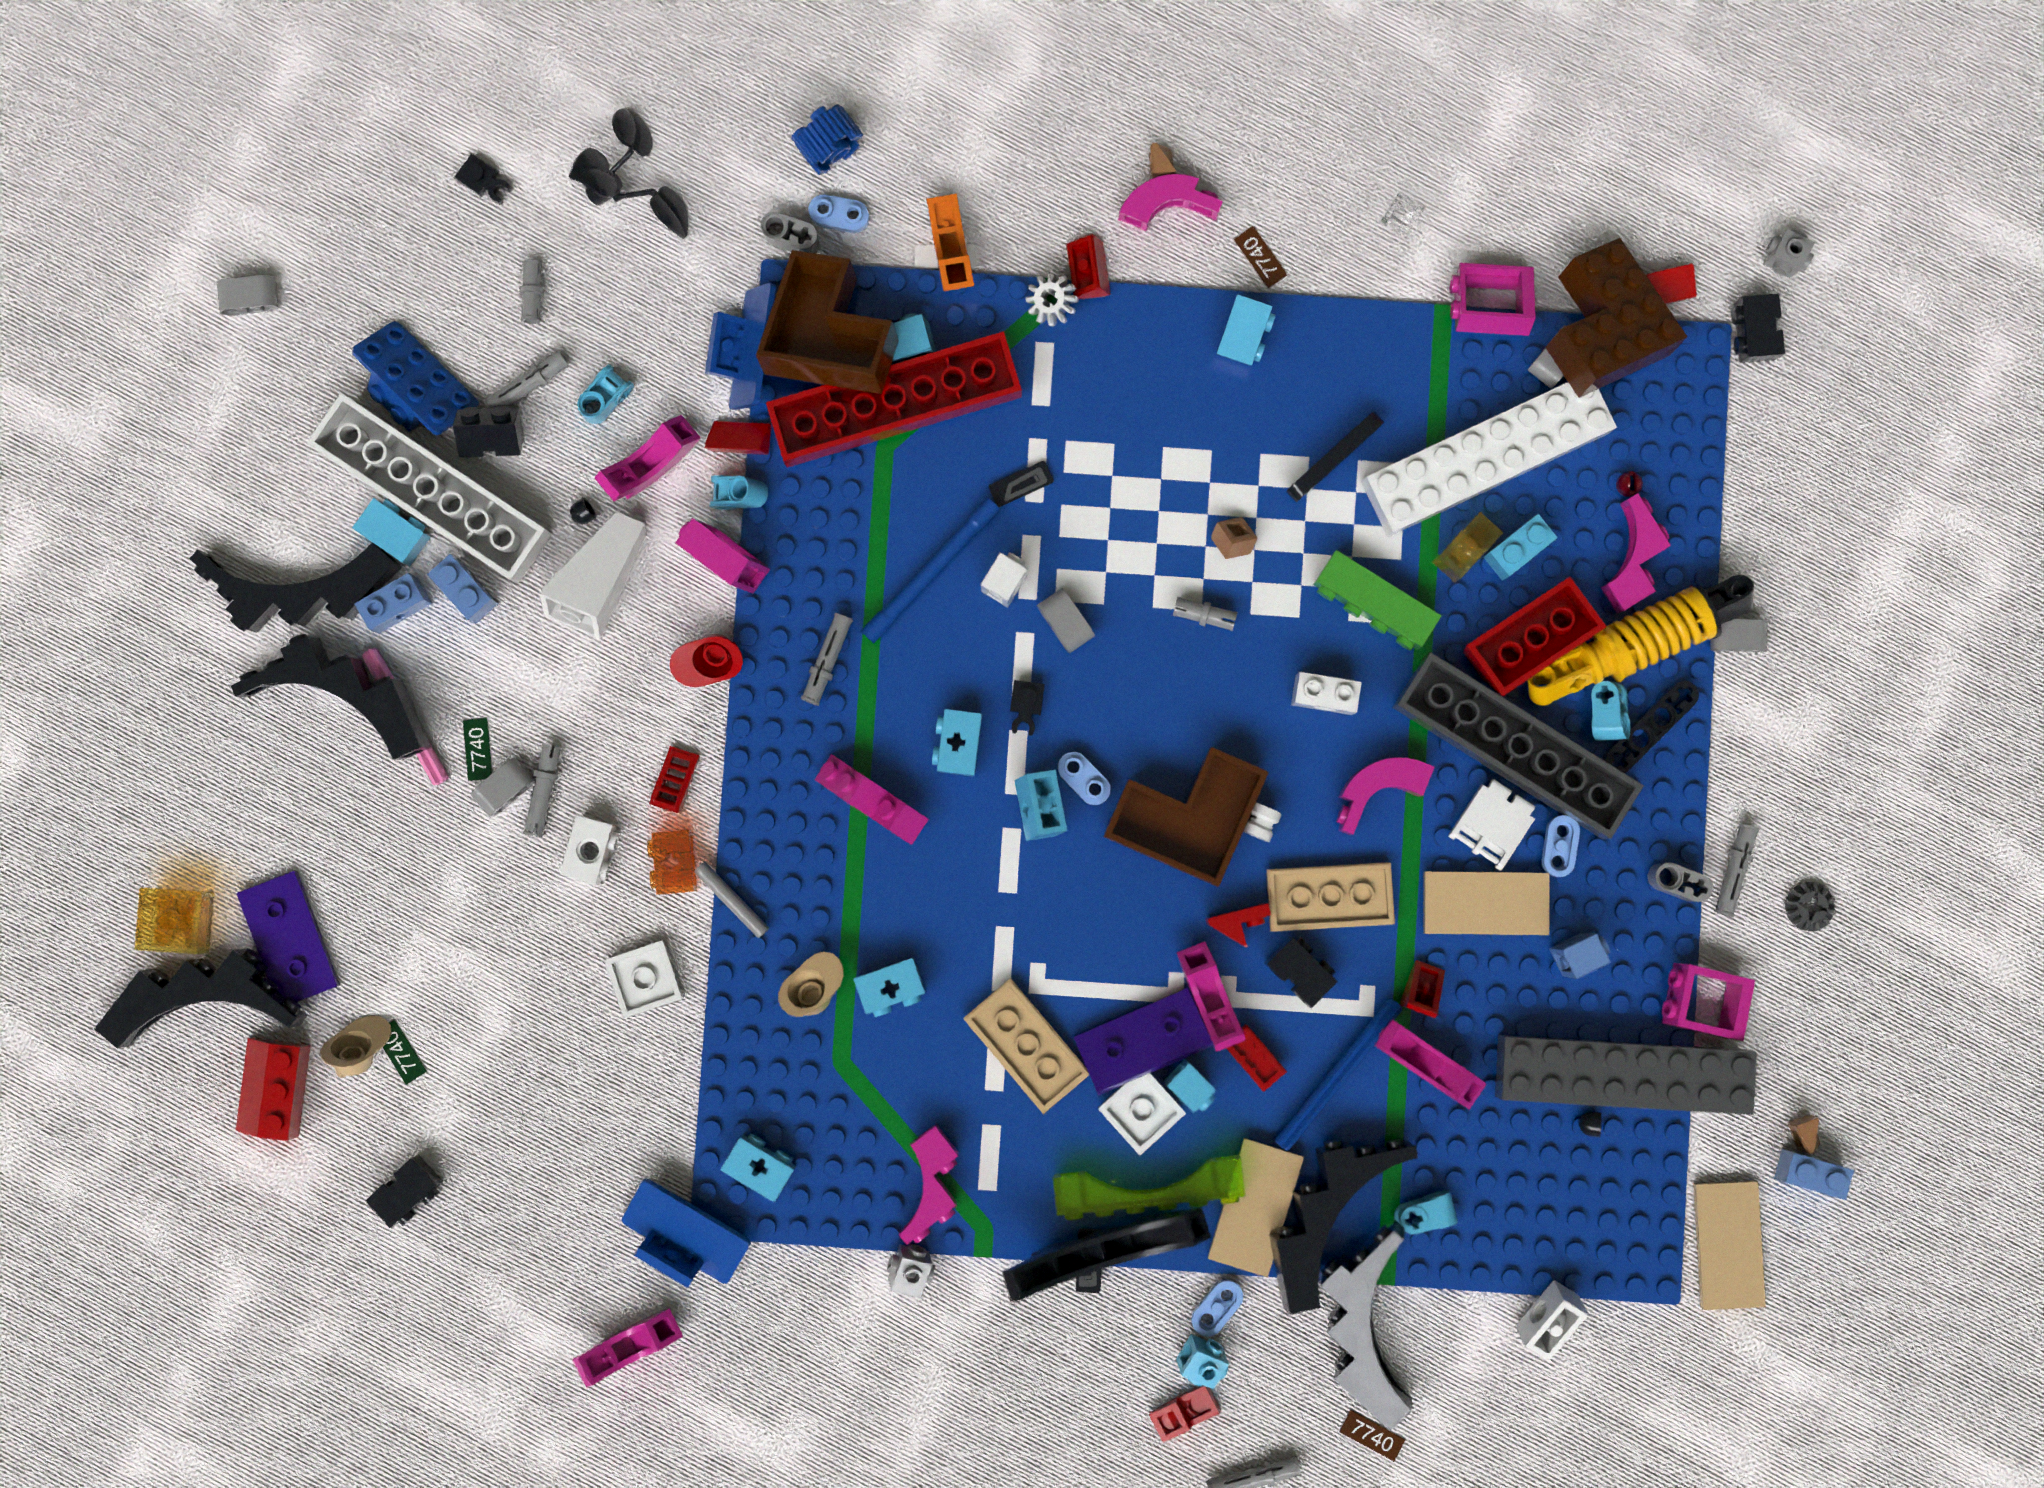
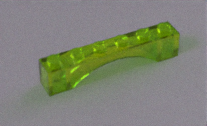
M1240 1155L1209 1158L1199 1169L1186 1178L1168 1186L1154 1189L1117 1187L1097 1179L1086 1171L1059 1173L1053 1176L1057 1216L1064 1215L1065 1220L1083 1218V1213L1095 1212L1096 1217L1114 1215V1210L1127 1209L1128 1214L1142 1213L1146 1211L1145 1207L1158 1206V1210H1172L1177 1208L1178 1203L1188 1202L1189 1207H1202L1208 1205V1200L1220 1199L1221 1204H1232L1239 1202V1197H1245Z

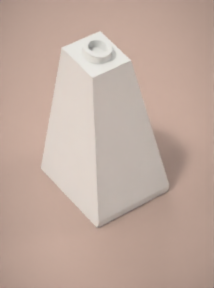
M616 512L541 589L540 598L544 616L601 639L646 537L645 523L633 514L627 513L624 515Z

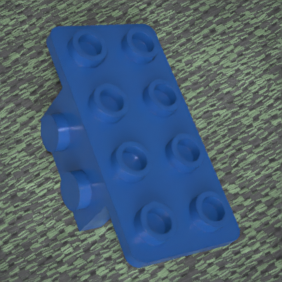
M766 283L746 291L742 318L722 312L713 313L705 373L732 380L729 409L740 410L758 405L759 401L763 398L765 390L762 383L764 373L756 353L777 295L775 293V284Z
M392 321L353 347L352 355L371 373L367 386L369 395L391 414L396 423L402 425L409 432L417 428L421 422L432 434L440 435L453 426L458 409L467 407L478 408V399L397 321Z
M648 1178L641 1182L622 1217L624 1225L646 1237L634 1256L687 1288L699 1270L720 1283L727 1284L751 1244L746 1236Z

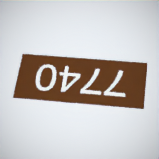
M1254 226L1233 239L1267 288H1270L1288 275Z
M1350 1410L1339 1431L1393 1462L1406 1440Z

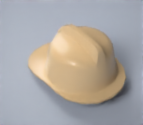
M828 952L816 953L808 958L782 983L778 996L782 1010L788 1015L795 1017L817 1015L823 1012L829 1006L832 995L840 987L844 976L843 965L840 959L833 953Z
M379 1016L358 1018L323 1044L320 1050L321 1058L326 1064L335 1069L337 1076L340 1078L364 1073L371 1067L374 1054L389 1041L391 1026L386 1019Z

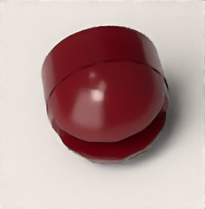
M1634 471L1623 473L1616 482L1618 492L1625 497L1634 496L1643 487L1642 477ZM1630 476L1634 479V490H1630Z

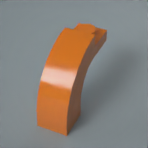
M957 193L926 199L943 291L974 286Z

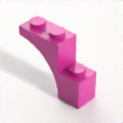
M1638 493L1620 504L1625 513L1629 528L1628 551L1617 574L1601 587L1617 614L1656 592L1653 587L1655 584L1653 577L1646 569L1642 570L1640 564L1671 546L1668 542L1669 534L1662 524L1656 523L1651 515L1653 509L1650 503L1644 497L1641 498Z
M832 754L814 779L911 845L929 820Z
M1391 1020L1389 1025L1381 1031L1379 1040L1375 1044L1377 1048L1469 1110L1486 1086V1083L1476 1075L1421 1040L1394 1020Z
M937 1123L912 1141L910 1145L922 1169L923 1194L916 1213L907 1225L900 1230L899 1236L906 1245L912 1240L917 1244L930 1234L931 1231L928 1228L937 1220L942 1224L956 1213L953 1208L957 1205V1201L936 1173L940 1171L944 1175L957 1164L955 1158L958 1157L959 1152Z

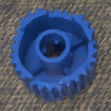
M840 104L834 105L829 110L825 106L815 110L810 116L812 122L807 127L803 126L796 130L791 137L797 149L818 175L826 174L832 170L829 164L831 165L842 158L847 160L860 148L857 141L862 139L864 134Z

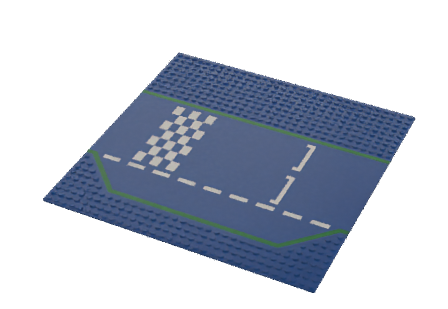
M763 260L761 263L760 286L766 283L775 284V293L777 294L788 260ZM853 265L857 282L846 314L890 320L893 323L901 321L900 319L908 314H922L929 322L936 351L1004 331L1022 389V398L788 468L783 462L772 425L769 454H747L745 477L763 481L768 488V497L765 504L761 507L743 508L740 546L768 566L770 571L753 594L737 588L733 642L736 643L742 653L743 664L739 673L735 677L730 678L716 873L761 918L769 929L758 939L714 894L691 1204L746 1236L750 1242L897 1252L899 1244L905 1246L915 1244L925 1248L926 1251H929V1254L1026 1260L1032 1257V1253L1050 1244L1078 1240V1230L1080 1228L1108 1229L1126 1226L1143 1216L1202 1207L1211 1238L1194 1247L1150 1255L1114 1265V1267L1264 1277L1207 1258L1243 1137L1284 1150L1275 1142L1276 1137L1388 999H1393L1398 1004L1400 1003L1413 965L1418 960L1445 970L1438 1015L1436 1018L1401 1006L1402 1011L1394 1021L1486 1083V1086L1469 1110L1399 1064L1375 1045L1371 1048L1291 1149L1288 1150L1304 1157L1294 1191L1300 1190L1302 1184L1309 1182H1319V1185H1322L1315 1148L1324 1146V1141L1340 1138L1343 1142L1352 1145L1354 1152H1357L1356 1148L1362 1145L1373 1144L1377 1148L1386 1146V1141L1404 1138L1405 1141L1416 1145L1418 1158L1395 1165L1373 1177L1352 1196L1340 1211L1327 1236L1320 1262L1319 1281L1322 1279L1321 1270L1331 1259L1337 1261L1344 1254L1351 1260L1362 1246L1368 1248L1375 1241L1373 1237L1382 1226L1386 1225L1389 1227L1394 1222V1212L1400 1204L1423 1198L1431 1193L1448 1190L1451 1193L1458 1223L1446 1228L1433 1229L1414 1235L1405 1232L1404 1240L1388 1258L1376 1285L1541 1296L1553 1280L1578 1294L1581 1299L1677 1305L1681 1300L1691 1111L1501 1100L1495 1097L1498 1034L1694 1046L1695 1031L1662 1024V1006L1667 999L1669 989L1668 976L1673 969V964L1683 963L1698 966L1702 902H1688L1654 889L1648 882V872L1657 863H1674L1703 874L1715 651L1710 650V639L1698 645L1691 643L1689 649H1680L1677 655L1670 654L1666 660L1659 659L1657 664H1648L1644 670L1637 668L1635 674L1619 682L1626 688L1628 694L1630 727L1677 682L1689 681L1693 683L1698 689L1699 698L1696 704L1629 771L1624 773L1644 786L1611 839H1601L1579 825L1580 835L1574 869L1564 877L1549 875V935L1423 933L1424 871L1546 873L1542 866V854L1547 824L1552 818L1563 814L1392 707L1423 657L1430 652L1497 693L1478 675L1463 654L1466 645L1568 577H1571L1606 626L1614 621H1621L1625 616H1632L1636 611H1643L1647 606H1654L1656 602L1664 601L1669 596H1675V594L1687 589L1691 584L1697 583L1704 590L1718 584L1731 326L1726 323L1677 320L1688 337L1670 356L1599 388L1617 426L1612 432L1387 537L1361 483L1365 477L1567 383L1568 381L1563 375L1558 383L1550 389L1530 373L1528 368L1564 325L1568 326L1584 319L1583 314L1535 311L1536 319L1529 336L1456 332L1455 319L1450 317L1451 305L1109 282L1110 295L1079 299L1077 303H1070L1069 306L1076 310L1075 314L1073 315L1066 311L1064 313L1067 318L1066 323H1062L1057 317L1055 326H1050L1047 319L1041 324L1037 322L1038 314L1031 315L1028 312L1034 304L1026 302V297L1034 296L1035 294L1029 290L1030 285H1034L1037 288L1040 286L1037 277L972 273L974 286L943 291L938 270ZM1071 279L1067 280L1066 285L1072 284ZM1049 294L1046 299L1053 305H1055L1058 301V299L1055 298V296H1052L1051 294ZM1237 294L1273 306L1270 313L1276 315L1270 333L1263 332L1260 343L1265 344V348L1260 362L1254 360L1252 366L1216 355ZM1467 306L1468 311L1516 313V309ZM764 374L762 382L765 387L764 395L758 405L750 407L749 423L772 424L766 402L824 384ZM1374 411L1384 421V424L1296 503L1286 492L1287 489ZM1041 461H1045L1054 480L1052 484L999 507V512L962 547L894 619L892 625L874 644L861 632L864 626L879 611L886 607L967 521L969 515L986 497L995 503L988 488L990 484ZM1634 471L1643 480V487L1638 494L1650 503L1653 509L1651 515L1657 524H1662L1669 534L1668 542L1671 546L1640 564L1642 570L1646 569L1653 577L1655 583L1653 587L1656 592L1617 614L1601 587L1617 574L1628 551L1629 528L1625 513L1620 504L1631 497L1621 495L1616 488V482L1623 473ZM1630 476V490H1634V479L1632 476ZM1539 514L1558 538L1511 576L1502 581L1483 557L1527 521ZM1243 517L1258 539L1250 554L1225 559L1212 541L1211 535L1217 522ZM1336 550L1441 615L1422 648L1418 650L1412 648L1411 651L1403 648L1395 642L1397 637L1386 631L1385 634L1376 631L1369 625L1371 621L1360 615L1357 618L1343 609L1344 604L1335 598L1333 601H1329L1317 593L1318 588L1313 584ZM1000 553L1005 556L1009 553L1016 555L1025 562L1024 566L1027 569V578L1008 608L981 591V583ZM1061 588L1069 595L1095 634V637L1070 654L1037 607L1039 603ZM1177 597L1205 604L1206 601L1210 602L1213 607L1238 612L1235 621L1223 618V620L1235 622L1233 631L1206 624L1204 627L1199 625L1200 622L1173 616L1175 607L1188 610L1187 608L1175 605ZM838 613L852 619L853 622L850 625L831 672L833 675L832 681L827 682L819 702L820 704L816 706L800 698L811 675L809 673L810 667H814L833 621L834 614ZM1593 637L1587 640L1585 643L1588 644L1589 642L1594 641ZM1304 672L1362 682L1357 713L1347 715L1291 705L1296 674ZM1608 676L1603 680L1617 682L1611 676ZM1014 680L1045 684L1041 715L1032 714L1031 716L1035 724L1033 736H1029V725L1027 723H1020L1017 727V733H1012V723L1019 715L1018 712L1010 711ZM1528 680L1503 696L1509 702L1602 760L1605 752L1617 741H1596L1593 737L1591 693L1596 685L1594 683L1578 692L1570 693L1548 705H1537L1530 700ZM1678 689L1679 697L1669 704L1675 707L1680 701H1689L1687 698L1688 689ZM1613 691L1605 693V699L1614 697ZM1658 708L1654 712V721L1658 725L1664 726L1668 723L1669 713L1665 709ZM945 709L982 714L975 777L937 772V765H932L934 746L940 747L941 734H936L938 715L944 716ZM1636 730L1632 734V742L1637 747L1646 745L1648 741L1647 734L1642 730ZM955 734L954 739L948 740V744L953 746V751H958L959 746H965V741L961 740L959 734ZM1210 747H1213L1268 771L1269 773L1256 803L1278 811L1282 816L1279 822L1272 826L1273 836L1270 843L1245 832L1242 833L1220 886L1215 887L1103 837L1128 779L1185 803L1206 753ZM1628 748L1622 754L1615 755L1613 753L1614 762L1612 765L1614 767L1619 765L1623 767L1625 764L1622 762V759L1628 753H1632L1633 756L1636 753ZM1069 752L1082 754L1108 780L1110 795L1105 802L1099 805L1087 804L1060 777L1058 763L1063 755ZM831 754L929 819L912 845L814 780ZM1400 757L1415 759L1435 767L1423 796L1417 797L1397 788H1382L1375 792L1367 801L1353 835L1338 831L1340 823L1336 822L1338 814L1343 805L1348 806L1349 801L1338 796L1346 782L1365 766L1384 759ZM1075 761L1070 762L1067 766L1068 771L1071 773L1078 772L1079 764ZM1056 770L1067 831L1055 837L1026 841L1015 780L1030 773ZM1492 779H1495L1512 791L1507 801L1511 802L1515 795H1519L1535 806L1530 815L1535 818L1534 822L1501 871L1495 868V863L1480 853L1478 855L1472 853V848L1457 838L1453 840L1448 837L1481 785L1487 787ZM1091 784L1089 792L1092 795H1098L1101 792V787L1098 784ZM1560 825L1557 828V834L1560 837L1565 836L1566 828ZM1462 831L1459 832L1474 843H1477V841L1465 835ZM1483 847V849H1485L1486 851L1500 859V856H1498L1495 853H1492L1488 848ZM1555 856L1552 860L1555 867L1561 866L1562 859L1559 856ZM1391 862L1395 924L1270 932L1269 916L1264 917V924L1247 927L1246 922L1241 923L1247 944L1246 948L1206 923L1205 918L1268 903L1266 870ZM1664 868L1660 872L1659 877L1661 883L1666 886L1670 883L1672 876L1670 871ZM1683 882L1681 885L1692 888L1694 893H1698L1700 889L1695 886V883ZM1582 932L1597 934L1598 938L1602 936L1610 949V954L1607 956L1611 963L1577 979L1563 977L1549 948ZM1289 937H1293L1296 941L1301 937L1313 949L1310 955L1318 963L1323 959L1336 972L1333 977L1338 982L1312 1009L1307 1007L1290 990L1294 984L1289 979L1285 982L1281 981L1264 964ZM1205 941L1240 1026L1242 1027L1246 1023L1287 1072L1263 1092L1226 1048L1216 1051L1213 1045L1184 1059L1216 1090L1212 1094L1215 1097L1214 1101L1204 1111L1198 1108L1194 1113L1163 1081L1184 1059L1151 1072V1075L1186 1114L1145 1152L1139 1155L1098 1110V1107L1121 1086L1098 1095L1089 1075L1043 1114L963 1018L1011 978L1086 1067L1074 1037L1188 988L1191 994L1177 952ZM828 952L837 956L843 965L844 976L840 987L832 995L829 1006L823 1012L817 1015L795 1017L788 1015L782 1010L778 1001L779 990L782 983L816 953ZM914 957L926 990L925 994L920 995L922 1001L904 1007L903 1002L891 1005L892 1012L878 1017H874L873 1012L865 1014L854 978ZM1697 975L1694 976L1686 1020L1695 1022ZM887 980V986L883 988L884 994L890 993L892 997H895V991L900 988L899 984H892L891 980ZM1587 1112H1601L1600 1137L1587 1136L1580 1130L1579 1120L1583 1114ZM937 1123L959 1152L958 1157L955 1158L957 1164L944 1175L940 1171L936 1173L956 1199L957 1205L953 1208L956 1213L942 1224L937 1220L928 1228L931 1231L930 1234L917 1244L912 1240L906 1245L899 1236V1233L916 1213L923 1194L922 1169L910 1145L912 1141ZM750 1133L754 1134L766 1142L764 1147L774 1153L776 1150H780L793 1158L791 1163L796 1165V1168L775 1202L721 1171L722 1166L743 1134L747 1137ZM761 1158L758 1162L752 1161L756 1164L755 1170L757 1172H761L763 1169L768 1171L764 1166L766 1162L764 1159ZM1292 1196L1284 1226L1295 1225L1296 1228H1299L1294 1198ZM1409 1212V1218L1405 1221L1411 1225L1413 1224L1412 1219L1417 1217V1215ZM1273 1259L1268 1277L1277 1278Z

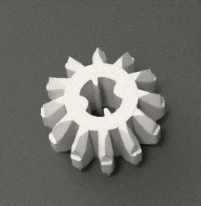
M1049 273L1047 282L1042 276H1038L1037 281L1040 286L1038 288L1034 285L1029 286V290L1035 294L1034 296L1026 297V302L1034 304L1028 312L1031 315L1038 314L1037 322L1042 324L1047 319L1050 326H1055L1057 317L1062 323L1067 322L1064 314L1066 311L1070 314H1075L1076 310L1069 305L1079 301L1077 296L1070 295L1075 291L1076 287L1073 284L1066 285L1068 278L1064 275L1057 280L1056 274ZM1049 294L1058 299L1055 305L1046 300Z

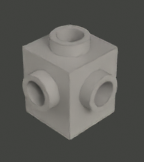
M1786 229L1779 236L1774 235L1766 248L1768 255L1763 265L1772 269L1778 275L1791 278L1800 270L1805 271L1814 256L1810 252L1815 242L1807 239L1808 236L1799 230Z
M899 1244L896 1255L892 1254L890 1256L887 1272L889 1273L888 1280L892 1292L921 1299L925 1284L932 1281L935 1265L931 1262L929 1251L915 1244L909 1246Z

